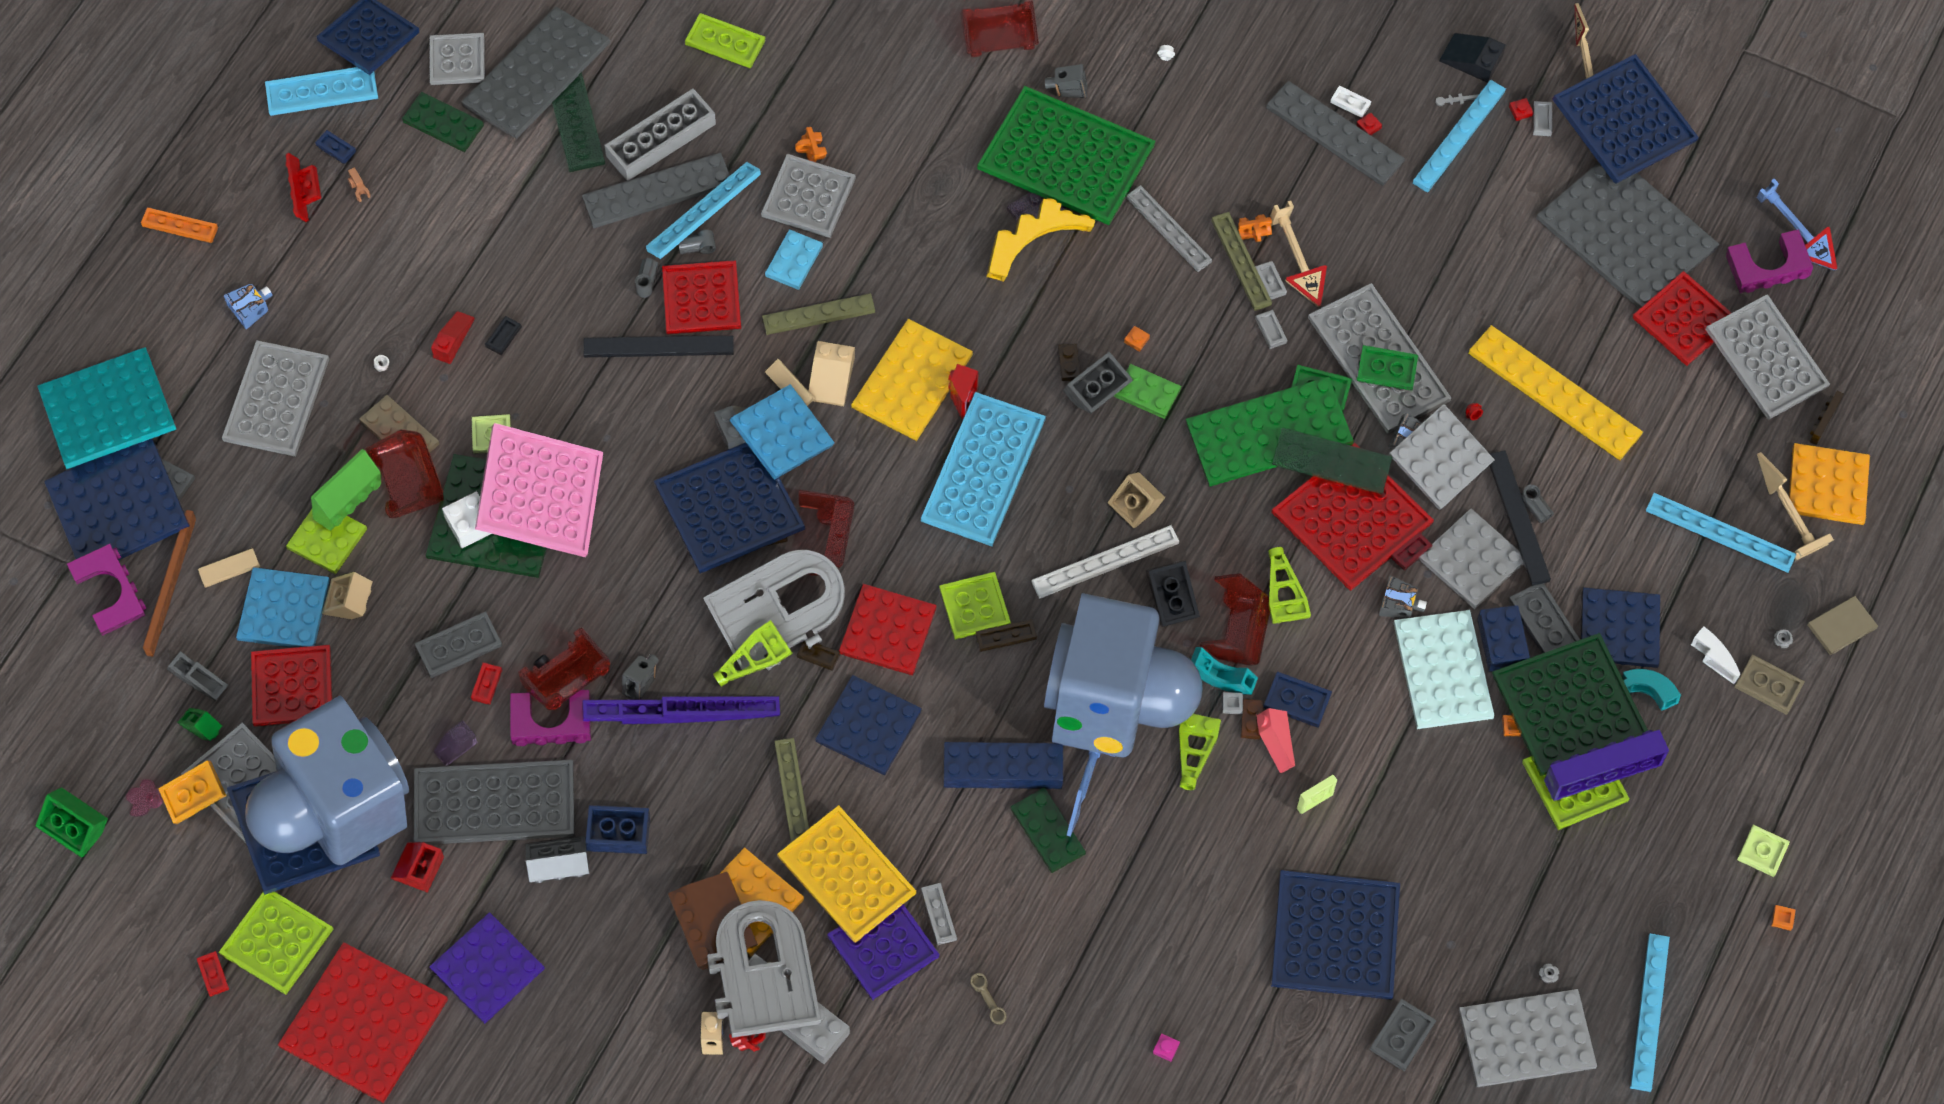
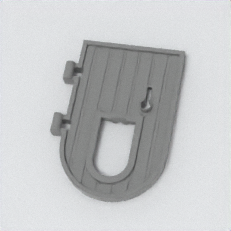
M795 550L777 557L707 595L703 599L733 654L755 630L770 620L774 623L789 648L805 640L810 649L812 645L822 642L818 632L831 625L840 614L845 600V587L839 570L827 557L810 550ZM808 573L820 575L826 586L824 594L814 602L788 615L785 607L781 605V600L778 599L779 596L776 590ZM758 591L764 592L762 596H757L747 603L744 602V600L757 595ZM812 630L815 636L808 639L806 633ZM761 642L756 643L750 650V656L755 661L764 659V656L768 654V651ZM744 655L737 660L742 670L750 665ZM777 664L767 667V670H771V668L776 666Z
M751 901L731 910L724 917L717 931V953L708 954L707 961L710 974H716L717 972L721 974L725 998L715 999L718 1019L728 1016L732 1038L821 1024L805 934L798 918L786 907L771 901ZM760 921L771 927L778 962L749 966L744 931L749 924ZM723 959L724 964H716V961ZM785 975H790V983L792 988V991L788 992V986ZM725 1005H732V1009H724Z

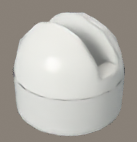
M384 355L376 356L374 368L379 372L385 371L389 366V359Z

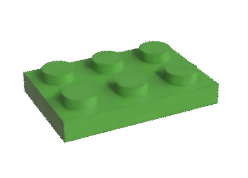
M1130 364L1126 372L1133 381L1114 395V397L1165 419L1181 390V386Z

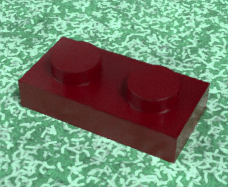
M1419 532L1394 552L1391 558L1405 571L1433 545Z

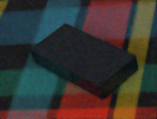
M505 316L485 343L486 348L502 355L522 328L521 324Z

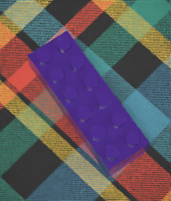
M1648 730L1642 733L1641 736H1630L1620 743L1612 742L1601 749L1593 748L1583 755L1575 754L1565 761H1554L1548 769L1544 782L1553 801L1662 766L1669 749L1660 730Z

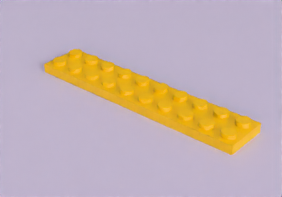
M1492 325L1469 350L1468 354L1618 460L1625 456L1643 433L1639 428Z

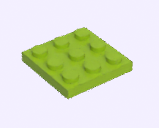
M311 510L286 547L299 556L336 574L367 530V527L346 516L339 526H335L330 531L313 520Z
M995 572L939 585L955 640L976 635V631L1011 624Z

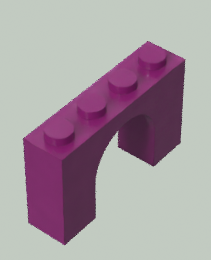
M1799 229L1781 234L1779 245L1786 263L1775 270H1765L1758 267L1753 262L1746 243L1728 247L1726 258L1740 293H1751L1759 288H1770L1775 284H1786L1791 280L1806 279L1811 276L1813 264Z
M110 544L67 563L76 584L101 574L111 575L121 583L122 591L119 600L113 606L92 615L102 636L145 616L143 610L146 609L142 598L138 600L135 595L138 590L134 582L129 583L126 577L130 574L125 564L121 566L118 561L121 556L117 548L112 549Z
M589 690L569 691V715L561 725L553 728L541 727L533 721L530 693H511L510 737L512 745H546L547 743L565 744L567 742L585 743L586 741H591V721H583L582 701L591 700Z

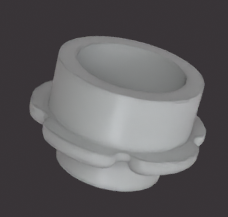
M1780 630L1774 634V643L1777 646H1781V648H1787L1793 642L1792 634L1788 630Z
M1545 964L1539 970V975L1545 983L1556 982L1559 978V970L1556 966L1553 967L1552 964Z

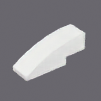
M1703 626L1694 637L1691 645L1705 655L1702 662L1735 684L1740 676L1735 661L1722 642Z

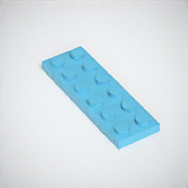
M358 67L265 82L270 116L378 99L375 72L368 75Z

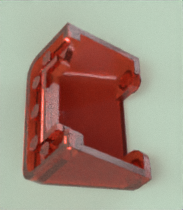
M1026 1L1024 4H1019V6L1014 4L1012 6L975 9L974 12L971 9H963L960 12L967 54H971V57L982 56L984 52L1023 47L1024 50L1035 49V45L1039 44L1033 1Z
M401 429L365 448L374 464L380 467L391 500L386 502L385 512L389 518L395 519L444 500L443 490L426 442L419 432Z
M582 627L574 632L576 636L574 642L569 641L567 643L569 648L539 669L534 666L532 671L524 667L518 672L523 687L548 710L559 708L564 701L609 671V658Z

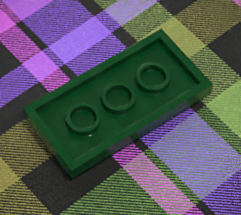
M423 92L419 94L402 118L403 123L464 153L484 126L483 121Z
M1045 788L1011 806V811L1051 873L1086 854L1085 849L1074 832H1072L1071 837L1067 836L1069 825Z

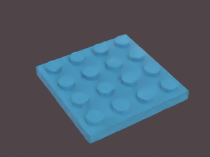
M791 384L730 419V422L774 480L829 449L835 443Z
M253 567L236 636L237 640L293 648L315 646L329 587V577Z

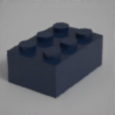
M1518 605L1480 610L1477 621L1488 672H1493L1530 658Z
M589 805L585 841L587 851L647 854L650 826L649 808Z

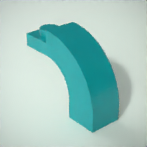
M1202 647L1195 648L1191 661L1198 669L1201 680L1227 692L1252 695L1258 677L1251 670L1227 666L1215 660Z
M1633 669L1623 672L1622 679L1629 693L1642 692L1648 694L1655 700L1661 711L1679 703L1680 692L1664 675L1647 669Z

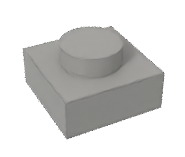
M1223 692L1222 713L1242 714L1243 693Z

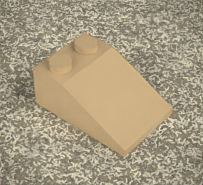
M821 341L817 342L808 390L815 398L814 402L838 406L845 405L855 359V347Z

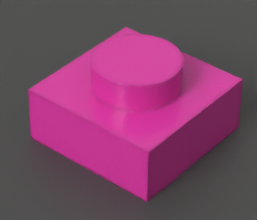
M1161 1034L1153 1054L1172 1062L1180 1042Z

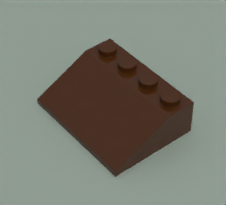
M728 872L685 885L668 893L696 964L702 970L709 968L707 955L717 953L716 936L722 920L731 910L741 905ZM749 924L744 931L747 950L758 945ZM722 959V960H719V961H716V964L722 962L723 959Z

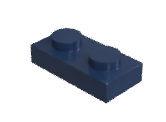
M328 130L315 142L318 148L343 164H346L356 153V149Z

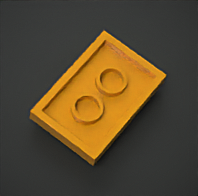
M209 760L158 788L173 824L184 821L226 796L214 766Z

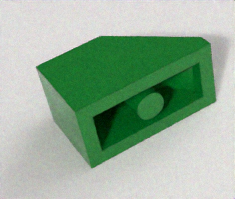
M189 708L177 722L197 737L207 741L216 738L222 727L207 711Z

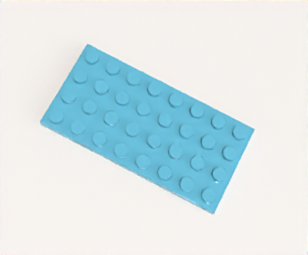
M975 392L922 514L921 522L993 546L1046 416Z

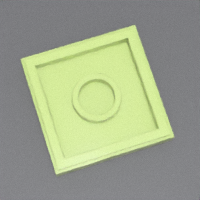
M510 414L472 417L473 454L488 453L492 425L496 423L511 427Z
M1334 775L1300 794L1297 806L1300 814L1305 813L1333 796L1337 783Z
M1753 825L1737 860L1774 877L1790 841Z

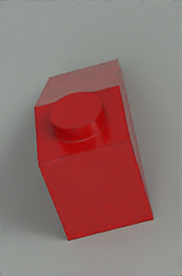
M457 311L438 333L431 346L433 358L451 364L475 318Z

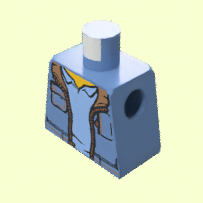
M248 284L225 294L224 298L227 306L245 329H248L268 311L265 300L273 295L267 286L257 291L252 284Z

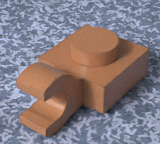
M355 167L348 170L350 176L348 182L352 189L356 188L357 200L359 202L362 201L361 194H366L370 198V192L364 186Z

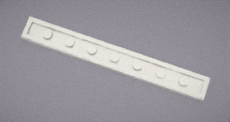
M1170 525L1032 580V585L1040 599L1177 545L1179 540Z

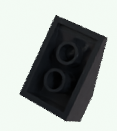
M1454 33L1439 61L1488 83L1503 57L1506 44L1490 37Z
M1182 560L1145 570L1162 627L1200 617L1186 561Z

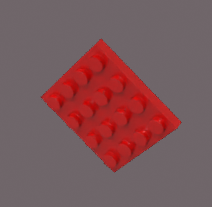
M736 260L662 266L667 334L741 329Z
M1683 271L1634 313L1632 318L1682 363L1688 366L1714 343L1705 330L1706 327L1726 317L1731 312Z
M863 584L839 652L844 656L913 676L937 605Z
M330 645L251 652L253 726L292 723L332 700Z

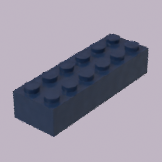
M944 742V788L1062 789L1063 745Z

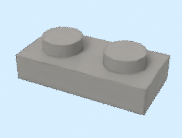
M1273 261L1255 266L1271 300L1286 295L1287 290Z

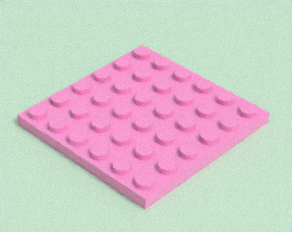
M494 423L491 430L475 529L586 557L588 555L603 452Z

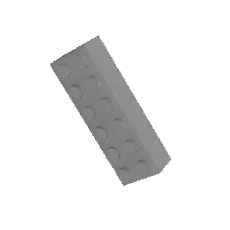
M691 89L605 145L606 157L622 176L629 181L716 125L715 112L694 89Z
M756 954L749 960V966L767 964ZM786 978L788 992L792 991L790 980ZM818 1003L821 1024L780 1031L821 1063L825 1064L849 1036L850 1027Z

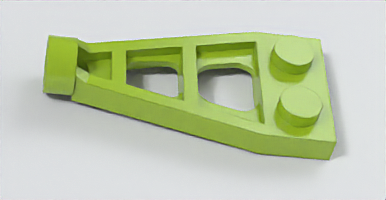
M1275 547L1268 551L1270 557L1268 607L1272 624L1310 618L1311 613L1307 597L1284 554L1283 548ZM1286 570L1289 580L1277 582L1276 571ZM1290 587L1295 594V599L1279 601V588Z
M770 620L755 630L713 675L722 687L729 681L778 664L791 655L792 651L774 623ZM761 642L768 651V656L755 661L750 656V650L756 643ZM744 655L750 665L741 671H737L734 667V662Z
M1193 714L1188 720L1180 724L1181 788L1185 790L1195 789L1197 779L1217 741L1221 719ZM1189 735L1206 738V742L1201 750L1189 747ZM1187 755L1200 757L1197 767L1187 766Z

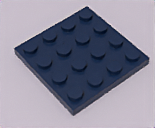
M359 0L318 34L317 40L370 75L420 32L417 26L379 1Z
M1583 588L1581 639L1600 633L1615 664L1658 668L1660 652V595Z
M852 675L817 735L816 742L882 775H886L918 719L922 708Z

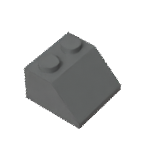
M729 406L714 412L716 426L728 450L746 443L730 422V419L749 407Z

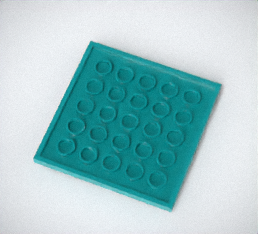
M146 347L38 385L66 469L176 430Z

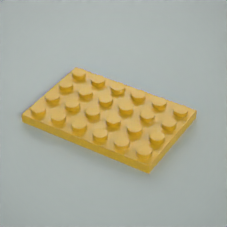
M908 319L853 401L852 408L917 441L950 391L948 389L950 383L948 378L951 370H955L957 364L966 366L973 355V351Z
M839 805L777 854L778 858L854 943L916 894V890Z

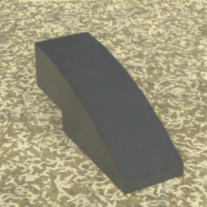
M181 651L167 668L176 677L215 701L228 686V684L200 663H195Z

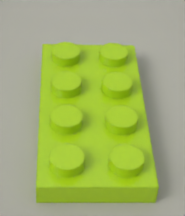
M701 13L685 40V45L750 69L765 43V37Z

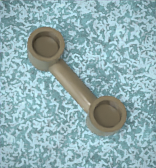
M982 973L974 974L971 977V985L975 991L981 993L989 1007L991 1021L996 1025L1003 1024L1007 1019L1006 1012L1003 1008L997 1007L989 993L985 975Z

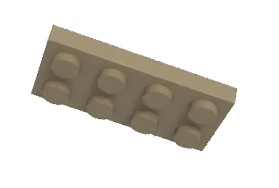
M388 395L359 418L360 422L410 468L416 466L439 445V441Z

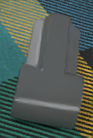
M702 230L697 235L687 236L679 243L680 254L699 251L702 254L713 253L716 250L713 231Z
M646 258L642 260L639 274L635 278L636 293L642 298L649 297L653 292L652 286L658 268V262L653 259Z
M1527 485L1521 494L1525 507L1531 511L1539 523H1544L1554 515V512L1541 497L1539 488L1535 485ZM1526 494H1530L1534 498H1529Z

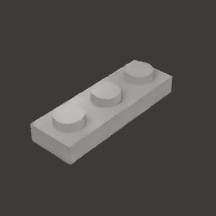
M941 883L922 887L921 892L937 945L956 941V933Z

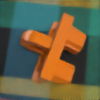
M806 127V133L801 137L802 140L795 144L796 151L798 153H806L808 160L812 162L824 159L827 155L826 148L817 146V144L822 142L821 132H813L812 127Z
M1262 214L1257 215L1255 220L1251 221L1247 218H1240L1238 232L1242 240L1254 238L1255 242L1262 241L1261 236L1272 235L1271 217L1266 218Z

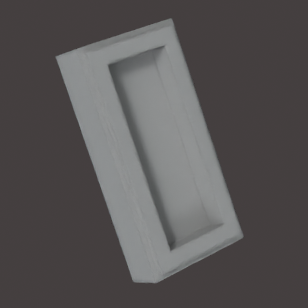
M1534 101L1533 135L1551 136L1552 102Z
M1273 310L1256 315L1255 319L1269 349L1287 343V338Z

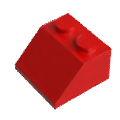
M957 364L955 370H951L948 380H950L948 389H950V397L960 417L964 419L972 398L978 389V371Z

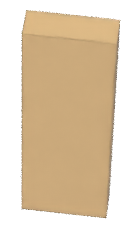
M777 359L765 371L780 389L791 384L807 406L815 399L781 360Z
M252 548L201 567L198 571L206 588L251 571L253 567L259 568L260 565Z

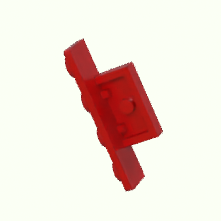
M287 153L286 167L288 168V181L291 186L290 195L293 200V212L296 217L304 222H308L306 205L321 199L317 168L314 165H310L301 170L299 159L291 153Z

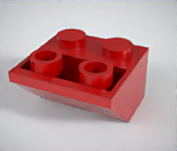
M424 842L407 843L391 879L428 893L444 859L442 850Z

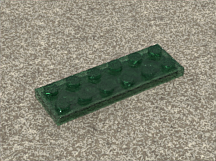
M581 72L552 102L569 172L605 165Z
M1282 427L1272 465L1383 494L1392 457Z

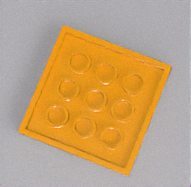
M1794 443L1789 498L1798 514L1864 525L1870 455Z
M745 847L721 872L729 873L741 904L758 900L771 901L793 912L804 900L803 895ZM757 921L750 924L758 943L757 946L747 950V955L750 957L773 934L771 927L764 922Z

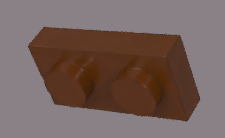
M1243 700L1241 738L1260 740L1261 736L1256 715L1263 711L1262 700Z

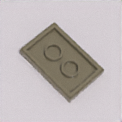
M1856 596L1810 621L1807 625L1830 656L1878 627Z
M1752 654L1734 688L1787 715L1805 681Z

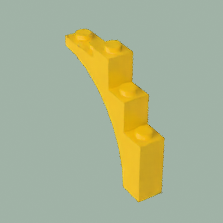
M1051 198L1043 199L1037 219L1030 214H1024L1019 217L1015 235L1008 230L998 231L995 236L986 277L1005 281L1016 255L1034 239L1059 230L1090 232L1094 227L1095 220L1087 215H1075L1069 210L1060 211L1061 203H1057L1056 200Z

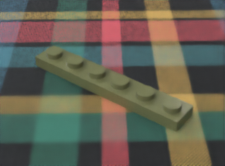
M1227 212L1212 217L1211 221L1254 311L1271 306L1272 301L1230 213Z
M870 293L763 315L762 320L766 335L872 314L875 313V307Z
M794 738L775 741L791 843L809 829Z

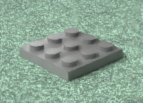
M484 33L430 35L431 85L481 83L485 80Z

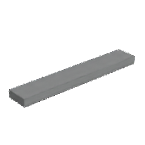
M1141 185L1127 194L1126 198L1197 272L1212 263L1210 256Z

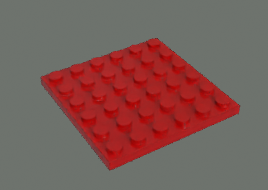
M1356 443L1352 444L1272 509V514L1350 591L1388 561L1394 552L1416 534L1422 533L1434 521Z
M343 942L278 1046L384 1103L448 1001V998Z

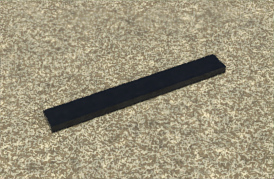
M733 335L584 338L583 355L584 358L734 355Z
M1505 450L1489 453L1495 459L1489 466L1531 586L1548 583L1551 578Z

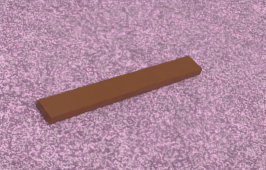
M190 510L185 511L190 527L181 529L178 533L143 644V649L147 656H154L196 522L194 512Z

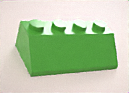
M365 450L359 451L311 496L313 520L330 531L335 526H339L348 514L354 512L357 505L364 502L373 490H377L381 485V472Z

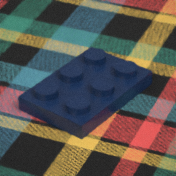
M1277 672L1263 708L1287 711L1288 717L1319 728L1332 691Z

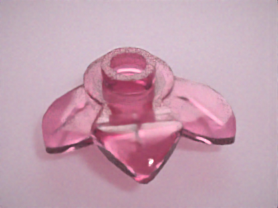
M142 780L140 788H132L126 794L127 800L134 804L130 815L134 817L147 814L151 808H158L163 802L160 791L156 789L155 783L151 780Z

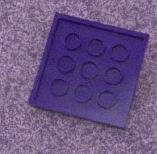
M904 904L856 943L852 941L840 926L827 934L829 940L872 1000L939 958V953Z
M490 912L429 966L430 970L484 1024L545 969Z

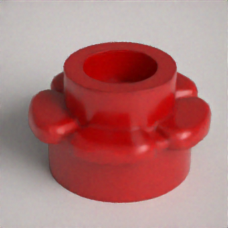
M1478 403L1468 405L1465 416L1472 421L1479 419L1483 414L1482 406Z

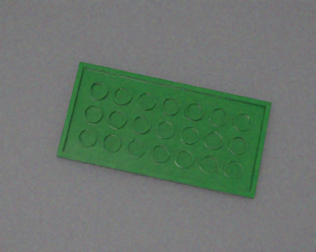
M1329 377L1186 419L1187 427L1209 487L1354 443Z

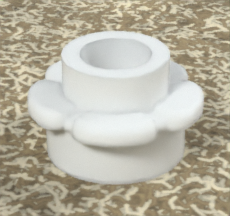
M1169 45L1160 46L1157 52L1158 56L1165 61L1171 60L1175 56L1174 48Z

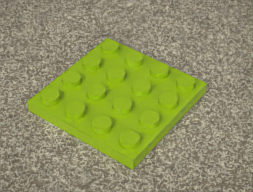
M1532 757L1523 759L1522 763L1558 830L1626 803L1630 799L1620 780H1616L1553 801L1544 782L1546 774L1540 776Z
M262 892L221 948L219 954L287 995L333 931V927L276 892L266 895Z

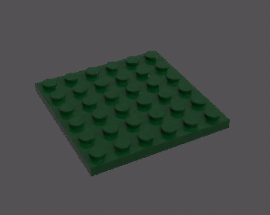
M453 454L426 552V558L539 578L546 547L490 534L461 548L445 520L442 508L476 491L479 496L481 495L486 459Z
M1600 633L1498 669L1492 673L1540 776L1547 774L1551 763L1554 761H1565L1575 754L1583 755L1593 748L1601 749L1609 743H1620L1627 737H1638L1648 731Z

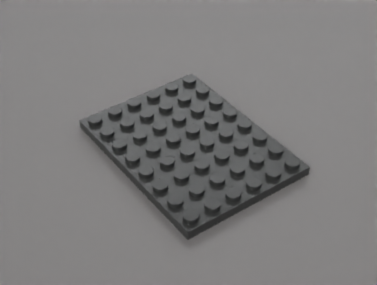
M1600 163L1591 168L1538 213L1536 217L1639 309L1683 271L1689 274L1719 247L1718 242L1638 173L1615 184Z

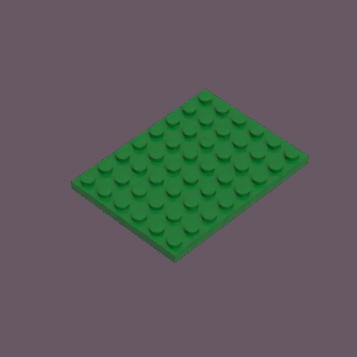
M1024 86L978 163L977 169L1046 199H1054L1057 203H1061L1062 206L1110 225L1154 148L1155 140Z

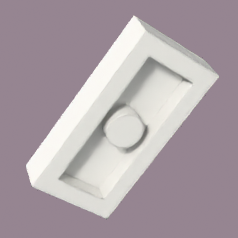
M1341 86L1338 87L1330 102L1363 118L1371 105L1370 100Z

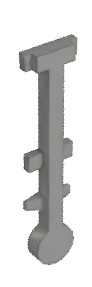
M1461 93L1458 94V97L1454 98L1451 95L1446 99L1438 97L1436 98V105L1443 106L1445 103L1453 105V102L1459 101L1460 104H1463L1466 100L1476 99L1478 95L1462 96Z

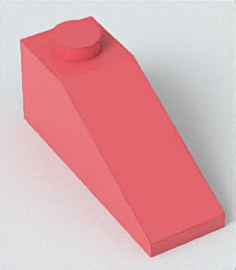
M1268 708L1256 715L1259 734L1279 772L1283 773L1295 766L1287 711Z

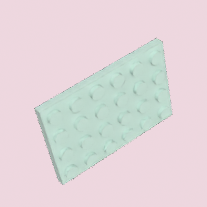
M1470 610L1394 620V628L1417 729L1494 718Z

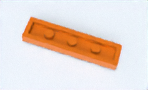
M148 207L141 221L142 227L209 243L213 242L218 230L217 224Z

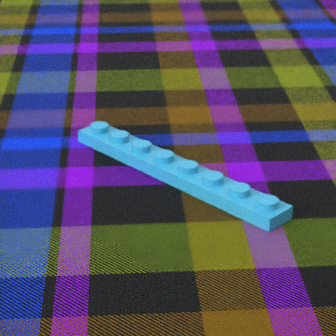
M1492 80L1488 82L1414 178V185L1426 192L1430 191L1503 96L1506 88Z
M748 162L743 164L646 246L647 252L661 259L760 176V169Z
M1656 493L1653 494L1646 509V512L1787 573L1796 556L1791 551Z
M1651 933L1648 935L1630 1085L1631 1089L1651 1092L1653 1085L1670 938Z

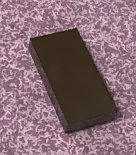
M805 640L797 653V658L831 671L834 670L840 656L839 651L818 643L812 645L809 649Z

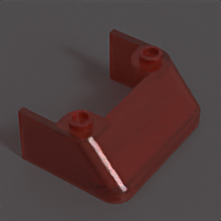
M799 490V506L818 509L817 519L819 522L830 525L824 556L832 561L837 569L840 568L844 563L855 510L853 500L843 496ZM808 573V574H807V575L818 576V574H815V573Z
M1240 573L1215 576L1214 580L1225 588L1223 601L1231 609L1226 636L1223 640L1201 642L1200 646L1219 660L1248 666L1257 665L1260 662L1270 614L1269 596Z

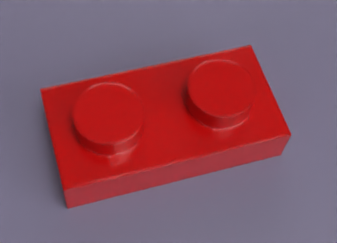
M487 663L482 664L471 695L472 701L491 704L502 673V667Z
M216 951L196 958L210 997L229 990Z

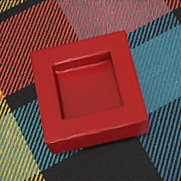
M1527 98L1509 104V108L1516 121L1533 116L1534 112Z
M1372 113L1358 120L1356 124L1357 127L1369 135H1373L1382 129V124Z

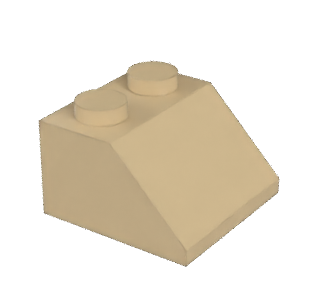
M1138 472L1129 474L1108 501V504L1133 528H1136L1156 511L1165 497Z
M356 572L332 578L322 614L346 619L362 617L366 611V603L371 594L373 581Z

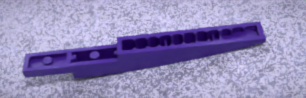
M779 696L662 697V700H583L582 713L583 721H621V724L710 722L780 716Z

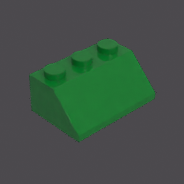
M61 787L47 794L35 827L82 858L102 835L108 818Z

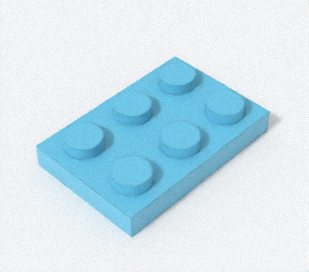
M789 229L765 272V276L799 290L822 249L823 243Z

